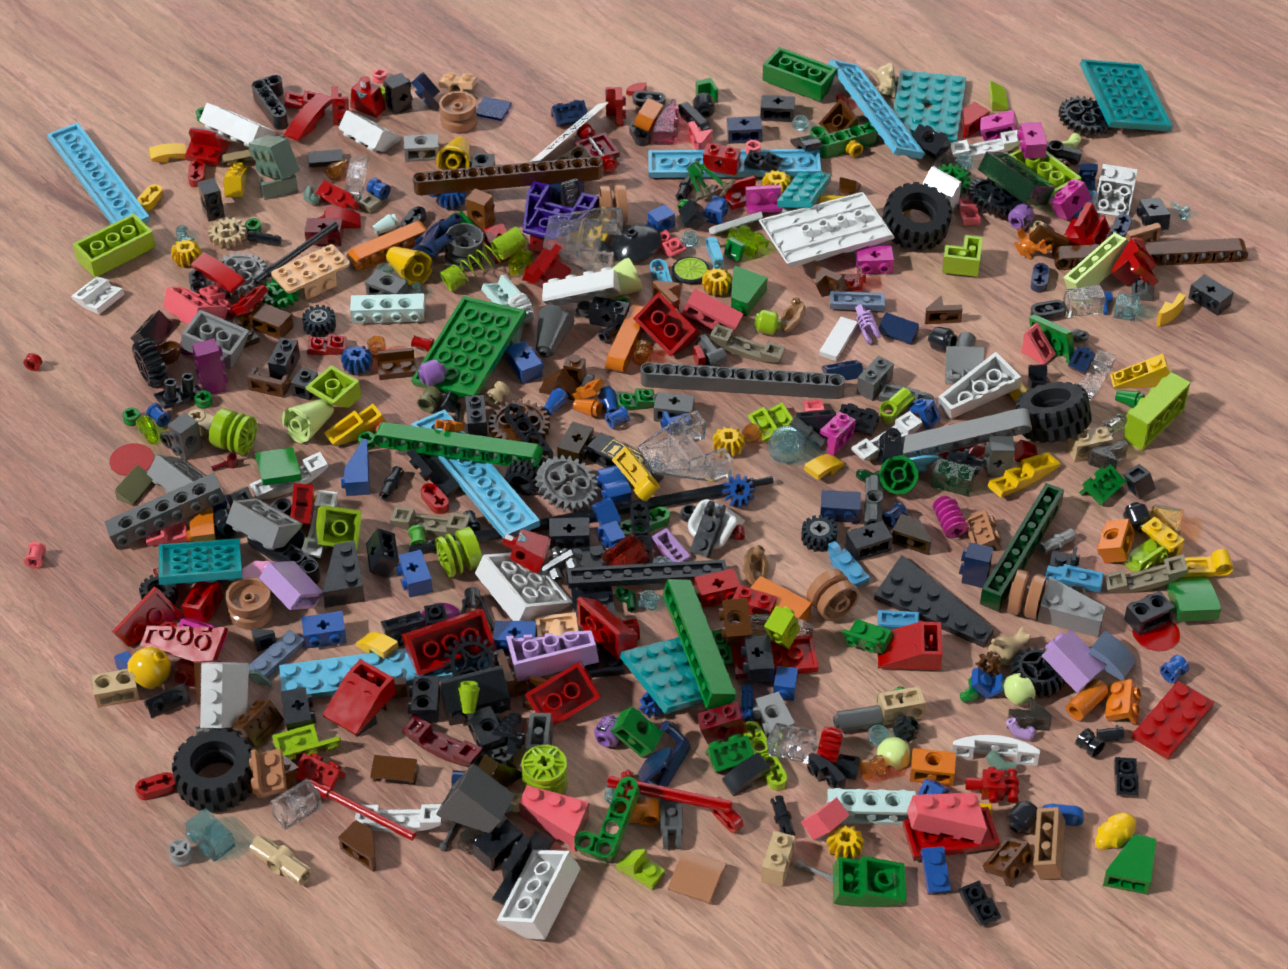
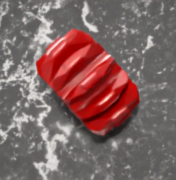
M825 726L821 732L817 755L831 763H835L838 760L843 731L836 727Z

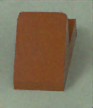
M653 281V296L658 292L663 294L679 310L680 283Z

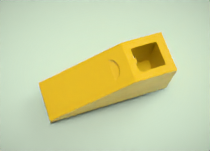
M234 163L230 166L223 176L225 197H242L244 195L248 165Z
M1160 354L1111 373L1110 376L1114 389L1156 387L1163 377L1166 378L1172 371L1164 354Z

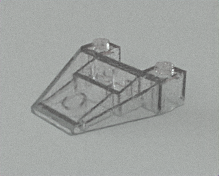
M599 207L549 216L543 248L551 251L557 243L562 247L558 253L561 255L560 258L584 272L594 271L596 273L601 272L602 268H613L615 266L614 252L600 251L603 233L621 235L624 222L622 208Z
M698 410L678 417L637 446L638 451L656 475L717 482L729 478L733 474V459L725 448L703 454L695 443L705 439L706 421Z

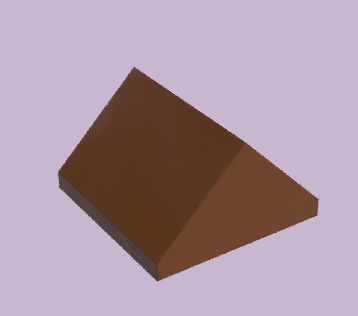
M840 98L818 124L828 134L858 126L859 119L844 100Z

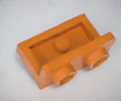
M1132 679L1108 684L1105 713L1108 722L1129 718L1133 725L1138 723V716L1140 715L1139 701L1142 698V692Z

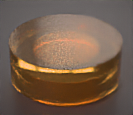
M754 423L748 424L742 430L744 439L748 443H755L762 436V430Z

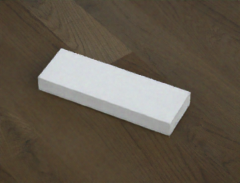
M762 212L709 228V232L713 235L758 221L763 218Z
M840 317L820 349L819 356L837 361L856 330L858 322Z

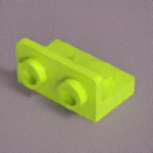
M1150 538L1132 550L1127 561L1121 563L1132 572L1153 568L1158 563H1163L1169 554L1165 547L1159 546Z

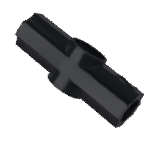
M1058 140L1047 142L1046 151L1052 156L1063 158L1071 164L1079 165L1082 150L1066 147Z

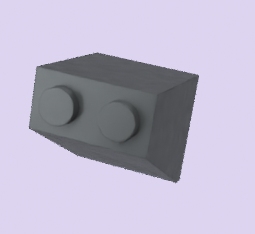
M472 764L450 788L436 815L490 833L495 827L500 828L506 820L504 815L506 816L513 807L511 801L515 795L476 765Z

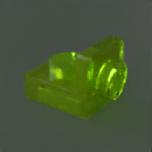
M521 249L512 255L508 261L509 274L516 276L519 269L523 268V265L532 263L533 252Z

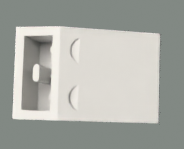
M1107 164L1102 165L1094 205L1097 214L1115 217L1120 214L1129 216L1137 169Z

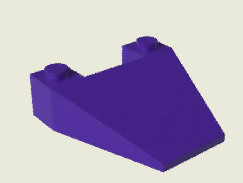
M534 181L527 192L523 233L556 241L594 223L600 212L599 196L582 193L574 208L550 203V185Z

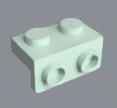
M505 275L500 276L498 283H485L481 288L487 295V298L493 303L509 306L510 297L521 293Z

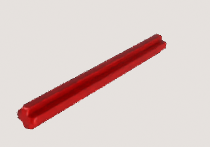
M609 776L607 787L616 789L622 778ZM636 781L641 795L727 813L731 812L733 808V801ZM632 786L629 789L625 788V791L633 790Z

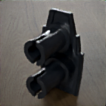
M184 373L182 375V386H176L177 381L173 378H168L164 381L165 390L154 394V397L163 409L175 408L186 404L194 399L197 392L202 391L197 384L194 385V375L192 373Z

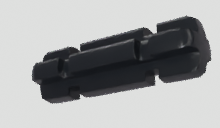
M249 231L247 236L249 241L276 246L281 245L282 242L281 236H273L272 234Z

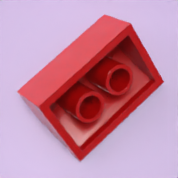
M659 292L633 318L671 357L688 347L701 334Z
M577 598L578 626L584 631L591 630L594 640L616 660H621L620 655L622 651L630 650L637 646L638 637L636 632L632 628L629 629L618 616L613 615L606 605H602L596 599Z

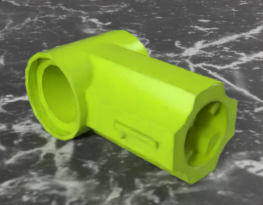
M903 387L891 399L884 401L880 405V418L883 422L893 423L897 416L915 400V397L907 388ZM892 410L893 413L885 414L884 411Z

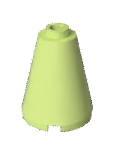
M628 257L612 268L617 271L621 293L602 298H611L643 290L640 278L638 279L636 274L637 271Z
M323 399L289 407L282 414L283 427H287L288 436L298 443L309 441L333 415V405Z

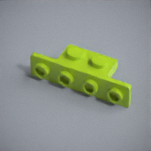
M314 724L272 735L275 749L280 748L283 751V756H286L291 761L296 760V756L303 755V753L311 756L312 753L317 754V750L324 748L326 751L338 748L342 741L341 736L319 742Z

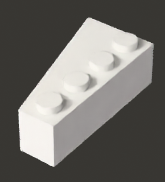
M995 352L938 396V407L950 419H953L1020 388L1021 376Z

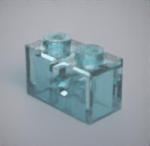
M206 808L185 822L187 831L185 836L191 844L196 843L203 856H209L214 862L235 847L233 834Z

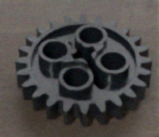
M1076 96V99L1070 97V100L1066 98L1065 102L1062 101L1058 117H1060L1059 121L1063 122V126L1068 125L1067 129H1074V133L1079 131L1080 135L1085 133L1086 136H1089V134L1095 136L1096 133L1101 135L1102 132L1106 133L1107 130H1110L1097 101H1093L1092 97L1086 99L1085 96L1083 98Z
M982 177L980 180L975 179V181L971 182L967 191L968 199L972 200V204H977L976 208L981 207L982 211L987 210L988 214L994 212L996 216L998 213L1002 216L1005 214L1009 215L1010 211L1017 205L1024 203L1023 194L1019 193L1020 190L1014 189V185L1009 186V182L1003 183L1002 179L1000 181H997L996 178L991 180L989 177L986 180Z

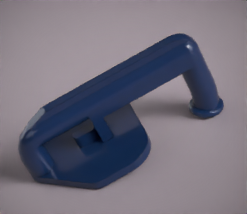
M666 720L661 726V731L668 733L677 742L674 750L668 747L654 752L645 760L638 772L641 782L664 787L669 786L691 748L689 740ZM661 770L662 773L655 783L651 778Z

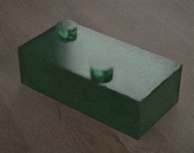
M986 151L977 169L993 180L997 187L1004 188L1025 204L1035 206L1047 205L1056 187L1007 152Z

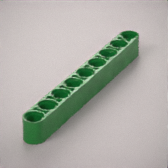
M387 422L379 425L373 438L374 443L381 448L407 452L413 448L417 453L503 466H509L515 460L517 462L522 460V463L526 460L528 461L527 464L533 463V467H538L544 452L541 446L533 443Z

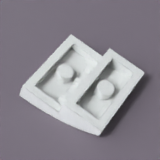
M95 277L73 294L71 298L89 311L101 314L125 295L122 288L111 286L108 279Z

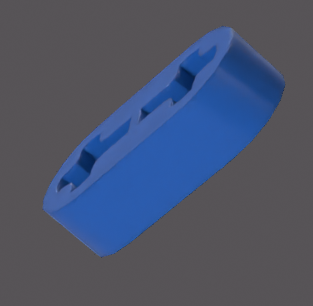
M1046 804L1043 806V808L1059 807L1066 826H1079L1084 822V810L1081 807L1062 804Z

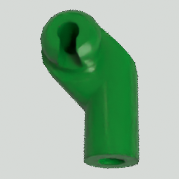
M971 678L968 679L969 688L960 693V699L963 703L972 702L980 696V693L971 687Z

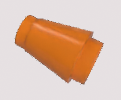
M576 399L573 403L574 410L592 418L599 417L602 413V402H599L597 399Z

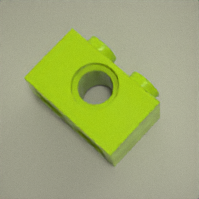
M777 605L764 625L767 634L770 635V640L787 649L790 648L801 629L794 611L784 606L781 608Z

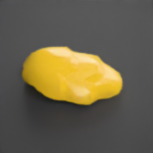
M1127 812L1110 816L1106 822L1098 827L1095 846L1100 850L1122 846L1134 835L1136 830V819L1134 816Z

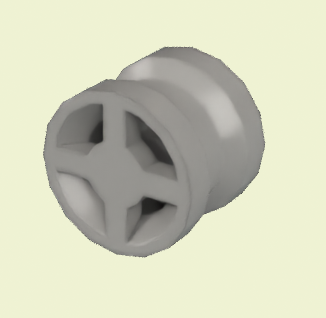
M177 839L170 843L168 851L172 864L177 867L187 866L193 857L190 843L184 839Z

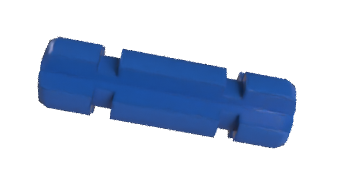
M748 684L741 687V709L745 715L746 722L753 720L752 685Z

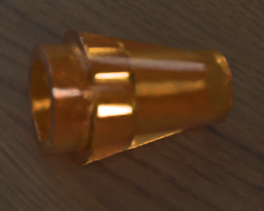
M344 159L329 164L326 168V175L332 180L339 179L350 168V162Z

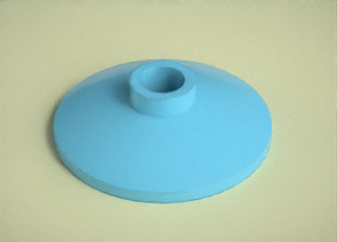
M924 455L909 459L915 463L918 472H923L927 470L926 466L939 460V457L937 455Z

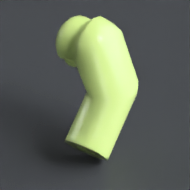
M1073 133L1068 141L1061 142L1064 146L1075 149L1081 141V136L1078 133Z

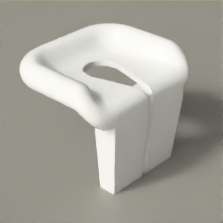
M708 499L698 503L688 521V530L693 537H695L704 515ZM714 501V503H715V508H714L712 517L715 516V512H716V510H717V507H718L719 504H720V503H717V502H715V501ZM726 507L722 520L723 524L713 549H719L724 546L735 526L738 524L743 525L745 519L728 507Z

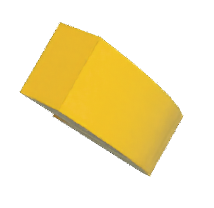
M371 404L359 414L353 411L324 432V434L333 446L343 445L358 440V436L362 432L376 431V427L379 426L380 422L387 421L376 406Z

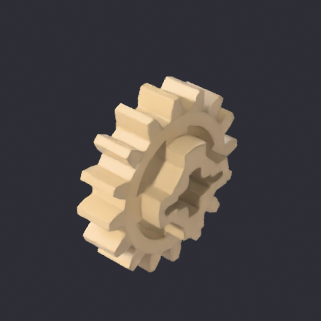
M228 217L225 220L219 218V222L214 221L213 225H209L208 236L210 243L213 242L214 246L219 244L220 248L226 246L228 249L230 245L236 247V243L242 244V240H246L247 230L245 223H242L240 219L236 221L235 217L231 220Z

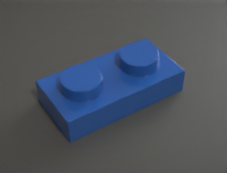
M944 847L923 848L921 856L927 894L950 892L951 887Z

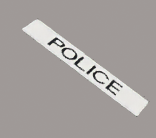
M609 102L597 104L530 162L542 160Z

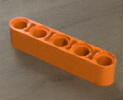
M421 221L413 222L353 247L348 251L347 259L357 270L366 269L387 260V252L392 247L413 249L416 246V239L428 229Z
M631 304L608 353L605 364L606 369L625 373L644 332V329L633 318L644 306Z

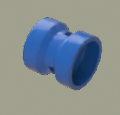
M374 177L368 182L366 190L380 200H385L391 192V187Z
M1175 655L1169 662L1164 663L1160 667V673L1167 682L1174 683L1180 678V675L1187 673L1190 667L1183 656Z

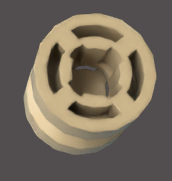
M496 381L491 389L485 393V401L493 407H499L503 399L507 398L510 394V390L505 383Z

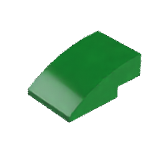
M1206 576L1180 577L1166 584L1169 600L1175 606L1174 611L1178 622L1219 620L1221 612L1220 603L1211 582Z
M838 856L833 865V904L855 907H884L906 903L905 863L862 856L860 860Z

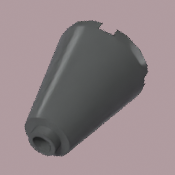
M544 305L538 314L536 351L545 358L553 356L575 321L570 311L564 312L561 310L562 307L558 305Z

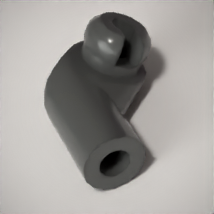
M1080 329L1071 330L1073 341L1084 343L1088 340L1089 333Z

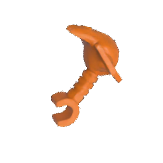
M1020 228V231L1017 230L1020 244L1014 242V245L1021 256L1032 259L1030 254H1035L1037 251L1047 254L1052 250V245L1046 246L1044 239L1037 244L1029 240V236L1025 234L1023 228Z

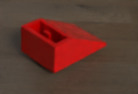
M917 622L893 629L894 635L883 654L878 653V668L941 670L943 655L941 622Z
M360 659L345 675L324 711L323 717L357 735L396 694L394 677Z

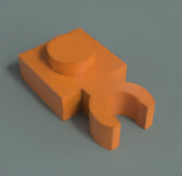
M601 378L588 382L583 387L576 388L577 392L571 396L574 400L588 397L594 398L600 394V389L605 383Z
M439 419L435 421L434 428L450 432L463 431L464 423Z

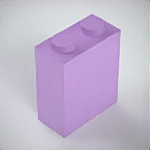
M294 561L269 562L259 577L289 610L314 608L323 596V591Z
M1072 629L1066 634L1061 632L1055 639H1052L1045 646L1047 651L1042 655L1076 693L1106 667L1101 660L1089 654L1091 649Z

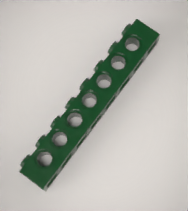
M1045 483L984 584L980 605L999 612L1010 593L1018 569L1024 570L1037 545L1062 506L1064 489Z

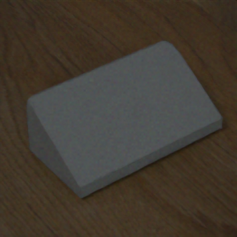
M1138 278L1132 283L1131 298L1154 301L1155 285L1152 286L1149 282L1144 283L1141 278Z

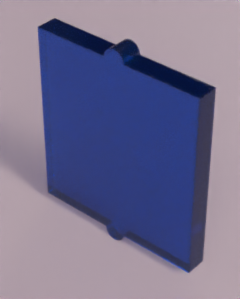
M484 96L480 104H478L476 114L479 117L502 121L505 115L508 114L511 102Z

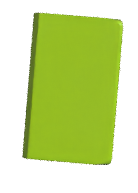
M990 80L988 92L991 110H1008L1005 87Z

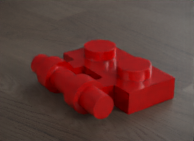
M265 285L254 287L251 291L244 293L240 297L239 302L234 303L230 307V311L227 313L228 316L233 318L235 315L251 313L254 310V306L265 298L264 295L269 291Z

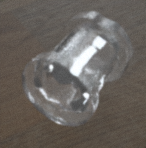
M1116 413L1111 420L1104 421L1102 427L1106 426L1111 436H1114L1116 431L1124 429L1127 420L1122 414Z

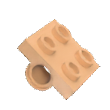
M448 72L439 80V88H448V93L454 91L453 85L459 86L460 91L463 92L465 89L472 90L477 83V76H472L471 73L456 75L454 72Z
M576 612L535 617L537 637H544L545 633H553L559 636L563 635L564 632L578 631Z

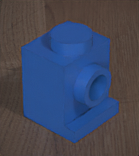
M712 196L705 207V213L708 218L706 222L716 225L722 224V217H725L728 212L725 198Z
M617 521L598 526V540L602 542V545H605V548L609 550L611 555L626 550V537Z

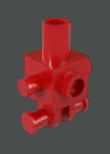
M996 767L983 769L981 778L966 777L965 790L981 791V800H989L992 804L1003 801L1004 795H1009L1008 802L1015 804L1019 801L1017 794L1020 792L1019 779L1017 778L1018 772L1016 769L1011 768L1007 770L1008 776H1005V770H997Z

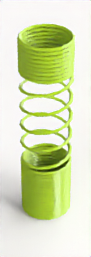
M515 226L495 240H492L493 250L489 246L484 245L485 255L481 251L476 250L477 260L472 255H468L469 264L461 259V269L453 264L451 267L440 272L447 288L453 292L464 285L465 280L462 274L469 282L461 261L477 277L469 256L485 272L477 252H480L490 266L493 267L485 247L491 250L500 263L501 261L497 254L502 260H505L526 247L527 241L522 232Z

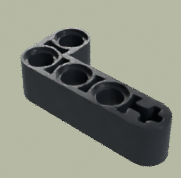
M271 75L254 81L252 83L254 101L275 129H286L288 127L287 111L277 98L284 93L281 76Z

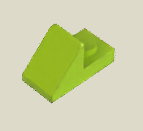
M646 849L628 851L616 865V869L651 890L665 875V869L647 859Z

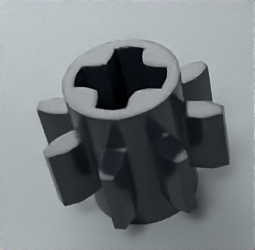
M903 714L896 718L893 732L897 738L906 739L908 742L917 738L916 734H918L919 724L914 717H906Z

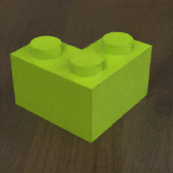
M965 235L964 247L945 245L942 273L978 277L983 237Z

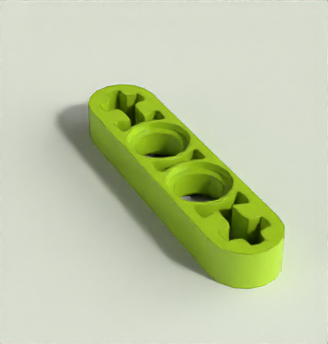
M747 721V730H751V732L748 731V733L741 734V736L748 735L754 754L759 752L765 761L769 760L774 763L770 767V772L763 776L768 787L774 791L783 790L787 784L786 772L760 725L755 721ZM760 744L763 745L765 749L762 751H757L754 749V746ZM773 773H775L776 778H777L778 780H781V782H778L777 780H774V774H773Z

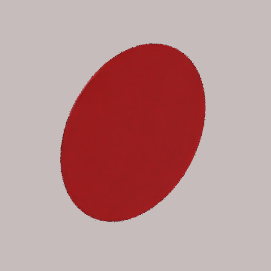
M131 443L116 449L110 456L109 464L114 472L127 476L136 465L147 470L153 463L154 455L149 447L143 444Z
M1173 621L1141 635H1138L1132 629L1135 640L1141 646L1152 651L1169 650L1175 647L1180 639V631Z

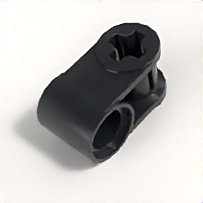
M897 428L887 429L879 438L878 463L880 465L888 458L902 455V436Z

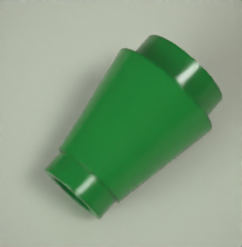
M1117 390L1115 401L1134 408L1142 397L1145 398V394H1142L1141 391Z

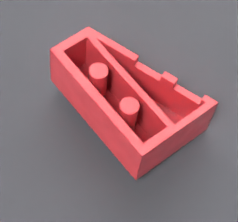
M167 287L163 308L168 310L171 315L180 318V321L187 324L191 322L199 310L225 320L228 306L224 304L217 306L213 304L214 300L210 298L207 301L201 299L200 294L184 287Z
M695 288L682 311V314L697 329L707 330L708 334H711L716 324L731 328L734 333L743 313Z
M527 785L519 802L520 817L541 831L544 829L552 834L554 839L563 841L569 845L571 850L575 851L574 838L579 832L584 831L589 819V802Z
M976 793L913 795L907 809L910 824L914 830L937 835L945 833L953 835L954 839L960 840L962 837L974 840L976 844H981L987 830Z

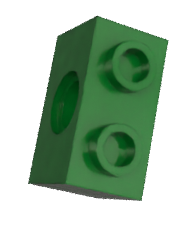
M633 706L620 712L610 730L641 758L654 751L663 735V732L654 723L650 722Z

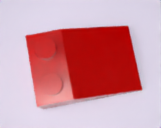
M582 661L575 663L525 694L536 713L552 714L553 726L603 697Z

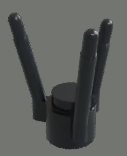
M451 391L446 392L435 413L440 412L443 408L446 411L455 409V421L459 422V409L461 407V404L458 403L459 396Z
M476 587L467 588L464 591L465 599L462 600L461 614L466 613L467 606L469 608H477L481 605L482 610L485 611L489 627L494 631L493 622L486 608L484 598L480 595V590Z

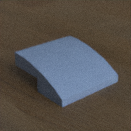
M1106 631L1102 633L1089 652L1090 655L1107 664L1104 671L1122 681L1136 663V659L1127 647Z

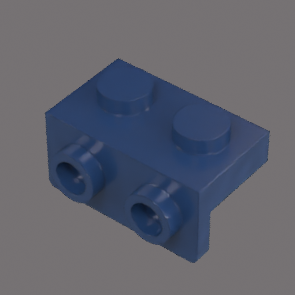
M422 72L411 84L417 89L415 93L420 99L425 98L423 102L428 108L433 107L437 111L440 108L434 97L440 90Z

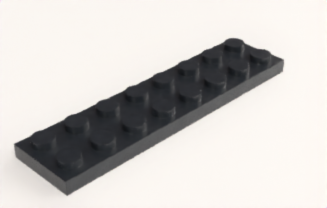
M605 545L570 548L576 554L580 553L582 557L579 560L580 567L608 566ZM611 586L571 589L573 611L576 612L577 624V598L579 597L596 599L602 605H606L609 611L616 616ZM578 626V631H584ZM595 641L599 662L585 665L590 676L598 678L624 675L623 661L616 660Z

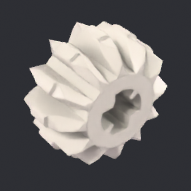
M518 293L509 298V306L526 311L527 316L523 321L524 324L534 320V310L526 294Z

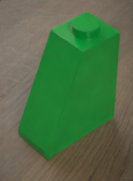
M735 266L733 270L731 308L743 313L747 317L767 291V277Z
M1134 834L1106 869L1103 886L1148 895L1156 838Z

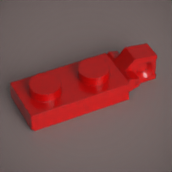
M323 180L316 191V196L319 194L320 199L336 207L346 209L349 207L356 211L360 207V204L353 199L354 196L351 193Z

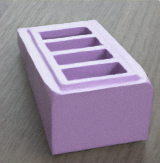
M667 528L651 537L652 548L668 562H686L691 559L690 554ZM679 555L682 556V558H680L679 560L675 559V557Z

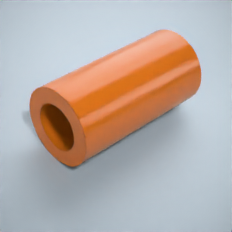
M1093 679L1066 705L1067 713L1075 720H1082L1108 695L1106 683L1102 680Z

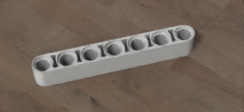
M1021 408L902 436V456L912 458L935 455L989 442L990 436H1017L1028 433L1032 430L1029 411Z

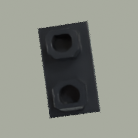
M966 447L964 452L950 450L945 460V466H947V473L957 474L958 470L965 471L967 479L974 480L980 472L983 459L969 454L970 448Z

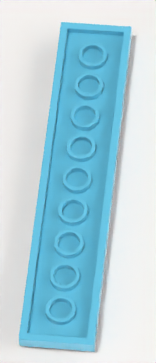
M831 59L828 65L837 68L836 76L839 81L844 85L845 90L849 92L851 98L858 104L864 116L869 119L871 125L883 138L884 143L888 145L891 152L896 156L904 155L911 159H922L925 154L860 66Z
M79 123L47 134L49 142L110 224L133 213L144 224L150 222L147 212Z
M741 149V164L736 176L718 172L712 173L717 177L725 178L764 177L766 173L771 171L757 170L743 165L747 154L745 152L746 149ZM761 149L760 154L766 156L767 152L782 157L783 161L778 170L779 172L785 171L790 177H795L800 172H808V174L821 172L819 149H814L813 151H805L804 149ZM648 150L649 178L686 177L689 173L687 171L688 166L695 161H698L700 164L703 163L704 150ZM703 170L704 175L701 177L710 178L711 176Z
M444 409L411 423V425L443 430L434 428L435 421L439 419L454 421V419ZM456 431L457 433L466 434L464 431ZM436 456L503 539L505 534L516 537L522 529L530 531L540 526L538 517L492 464Z
M405 648L396 649L384 659L373 652L279 665L281 691L306 687L307 695L311 694L312 699L334 696L347 672L360 659L394 678L406 677L407 686L413 685L414 676H417ZM487 656L480 661L482 670L488 667ZM479 657L467 659L468 663H466L467 666L465 668L471 666L475 668L476 664L474 663H476ZM463 661L455 663L456 671L462 666ZM446 666L419 676H439L441 681L449 679L453 674H445L444 671L450 669V666ZM468 670L462 675L472 673V671Z

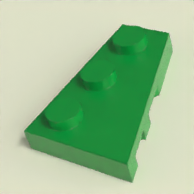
M1035 314L1030 316V328L1038 323L1049 343L1054 348L1056 355L1065 357L1067 359L1066 363L1069 364L1075 353L1072 331Z

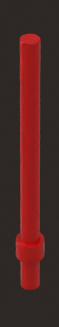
M312 779L307 782L306 786L318 792L319 796L326 800L331 799L411 841L416 838L415 832L335 792L332 787L326 784L321 785Z

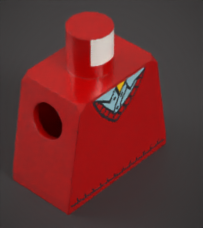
M368 76L361 77L351 89L350 108L377 118L386 109L381 88L370 83Z
M522 529L517 538L505 534L501 545L512 549L509 557L510 560L538 574L545 560L551 538Z

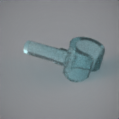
M1171 202V206L1178 209L1180 218L1186 219L1190 216V213H1188L1190 207L1188 205L1182 207L1175 202Z

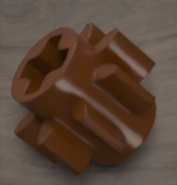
M992 651L987 652L986 655H979L980 661L976 662L975 665H978L980 669L990 676L992 674H1000L998 669L1003 666L999 661L1000 655L993 656Z

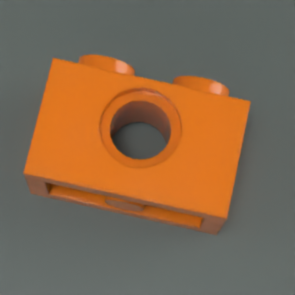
M1129 519L1106 521L1105 527L1101 532L1100 543L1097 545V552L1101 555L1104 563L1127 561L1135 535Z
M913 748L910 782L923 783L925 779H933L945 786H953L956 753Z

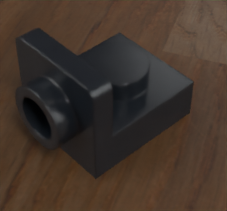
M1073 547L1072 554L1052 550L1049 566L1058 567L1066 564L1078 567L1080 555H1076L1077 547Z

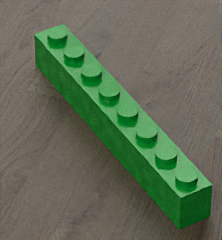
M668 579L662 595L706 709H714L733 703L736 699V689L733 688L730 674L727 673L724 659L721 658L719 647L715 643L713 632L710 630L707 617L703 613L702 604L697 598L696 589L693 588L691 580Z

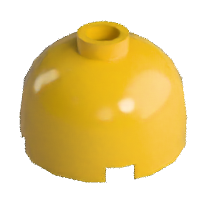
M155 647L141 648L130 657L127 663L129 673L132 671L135 675L134 680L148 689L162 686L171 672V662L168 656L162 650Z

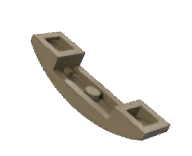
M719 324L715 325L710 334V339L720 347L735 355L754 361L779 362L785 350V346L770 341L763 345L733 335V329Z
M396 506L390 518V523L407 531L414 525H421L426 530L425 535L445 536V534H451L452 536L455 535V531L468 526L471 516L459 513H451L450 518L416 514L414 508Z
M1183 554L1164 559V565L1125 574L1124 570L1105 574L1108 593L1142 592L1169 584L1188 573L1185 556Z

